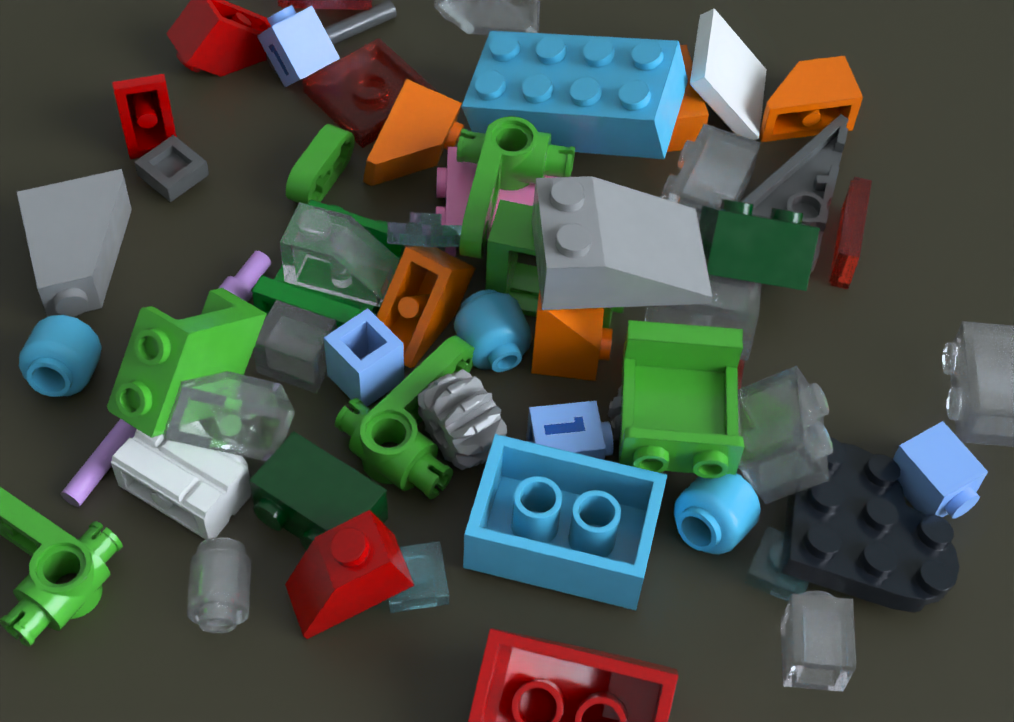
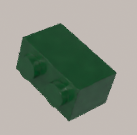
M722 199L720 208L702 206L699 229L708 275L807 291L820 228L803 224L804 213L772 208L770 217L752 214L754 204L729 199Z
M294 431L249 480L254 504L253 510L257 517L274 530L279 531L284 528L298 537L306 550L316 536L368 510H371L383 523L388 519L387 490Z

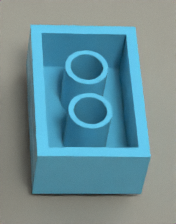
M495 434L464 533L463 568L636 610L667 474Z

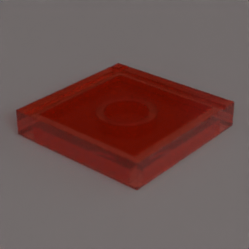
M380 38L303 80L304 93L342 129L352 132L355 142L362 148L377 140L406 79L438 92Z

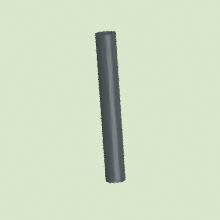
M387 0L324 29L334 45L395 18L397 12L394 4ZM266 54V58L270 67L272 68V70L276 71L269 57Z

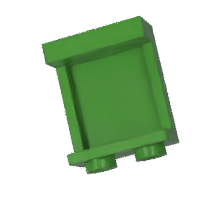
M224 288L210 290L201 315L185 319H174L153 306L141 308L107 404L108 411L151 438L231 411L267 313Z
M628 320L622 358L620 464L658 473L664 471L694 473L699 477L708 479L719 478L726 474L736 475L744 451V438L739 436L737 369L743 350V329Z

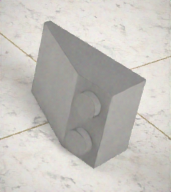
M593 176L536 178L532 229L542 310L711 304L712 292L695 208Z

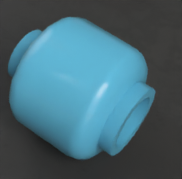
M489 289L476 292L465 299L455 317V332L457 336L475 348L472 361L473 366L478 369H492L495 372H505L516 367L521 362L522 356L529 349L533 339L530 327L518 301L507 293Z
M51 315L40 320L31 331L20 352L19 368L29 385L40 394L49 397L72 396L81 392L89 383L100 360L102 346L98 335L88 324L78 318L67 315Z
M736 473V475L726 474L714 479L698 476L676 499L673 513L678 533L690 547L705 553L719 555L731 551L759 521L761 508L758 496L751 484Z

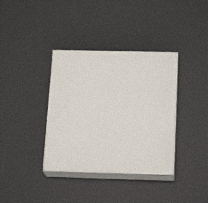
M712 9L700 15L690 85L741 142L746 144L759 138L767 69L715 9Z

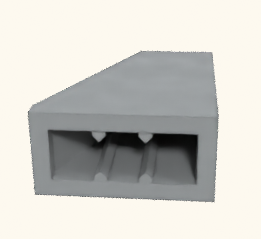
M122 169L18 191L17 196L36 285L47 317L51 315L74 317L87 311L102 308L132 211Z

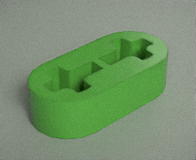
M326 124L292 168L286 184L287 199L306 206L309 200L321 202L350 161L355 143L354 134L332 124Z

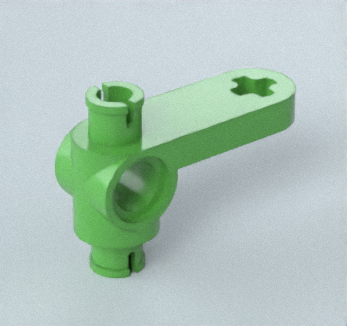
M509 116L499 118L488 124L486 133L468 131V129L462 128L457 147V162L475 163L477 168L462 223L459 246L460 255L483 258L500 189L519 190L530 183L535 184L536 178H545L546 175L571 177L575 147L551 144V133L537 131L532 123L520 117Z
M452 336L432 352L372 410L365 406L358 398L349 401V406L354 409V412L350 411L346 406L340 410L335 420V427L351 437L349 450L362 460L363 468L368 476L380 483L394 484L402 491H407L416 486L429 499H434L439 495V491L434 488L435 485L442 491L446 488L452 478L453 469L436 459L438 453L437 444L418 431L417 426L423 421L418 414V394L428 388V384L448 373L453 374L461 369L470 373L473 367L472 358L475 349L472 345L459 336ZM386 442H394L399 444L391 448L380 446L381 444Z
M0 487V535L32 556L29 564V574L13 590L19 602L7 615L0 619V624L16 640L21 636L20 642L30 647L47 626L53 630L60 631L70 619L82 617L95 608L102 595V584L111 575L105 563L123 545L109 528L106 527L101 533L103 525L98 521H93L89 525V529L79 539H76ZM78 573L73 580L67 583L55 584L60 577L66 574Z

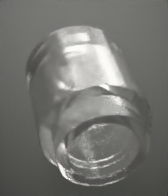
M230 538L204 540L197 546V553L190 560L187 616L191 621L199 624V628L205 632H230L236 628V625L243 623L249 617L251 560L245 555V546L237 540Z

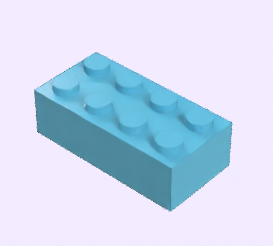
M490 31L461 107L471 131L486 133L489 123L491 124L502 117L514 116L529 121L539 132L551 133V144L565 147L573 146L575 147V152L665 159L688 78L680 43L677 40Z

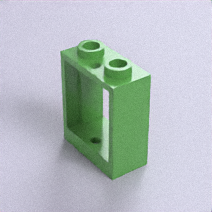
M500 200L487 242L485 290H495L511 295L518 301L524 315L536 317L540 290L537 266L517 262L518 252L536 256L532 229L533 206ZM624 307L604 308L603 328H609L612 313L623 314Z

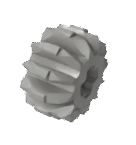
M463 369L438 378L428 384V388L418 394V414L424 421V430L429 433L433 442L437 444L444 459L452 462L455 467L461 470L485 463L494 435L506 436L507 425L501 419V409L494 403L492 393H488L484 389L480 379L475 376L472 377L470 373Z

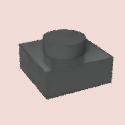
M174 135L134 162L137 175L169 202L175 200L209 175L207 161Z

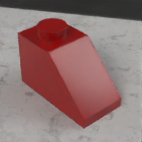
M190 0L166 34L178 51L176 54L178 60L185 67L194 72L204 70L222 77L267 60L266 52L257 35L271 26L267 17L225 0Z
M164 74L112 82L130 159L142 157L172 135L177 137Z
M368 510L316 536L285 586L302 635L309 639L414 586V582L395 535L371 510Z

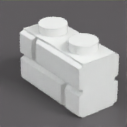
M192 424L153 438L137 429L133 438L129 437L112 456L111 465L118 486L209 542L219 535L229 523L230 517L232 515L235 516L251 496L248 464L243 456L229 446L222 445L219 449H216L204 442L201 434Z

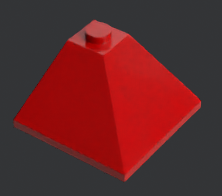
M490 628L468 722H668L678 680V671L675 668L614 653Z

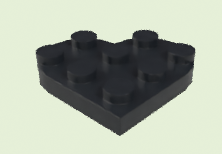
M827 436L818 438L812 448L803 454L794 468L789 482L781 573L891 609L915 613L921 611L927 604L939 602L956 584L960 566L956 549L951 542L954 537L953 528L940 516L926 515L906 505L903 489L898 481L901 473L900 468L892 458L883 454L874 455L855 445L840 443L838 440Z

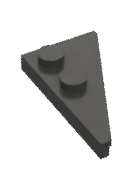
M842 114L741 201L754 204L752 211L754 215L770 217L772 208L804 213L803 224L820 228L811 273L814 271L819 257L820 245L848 134L846 126L849 119Z

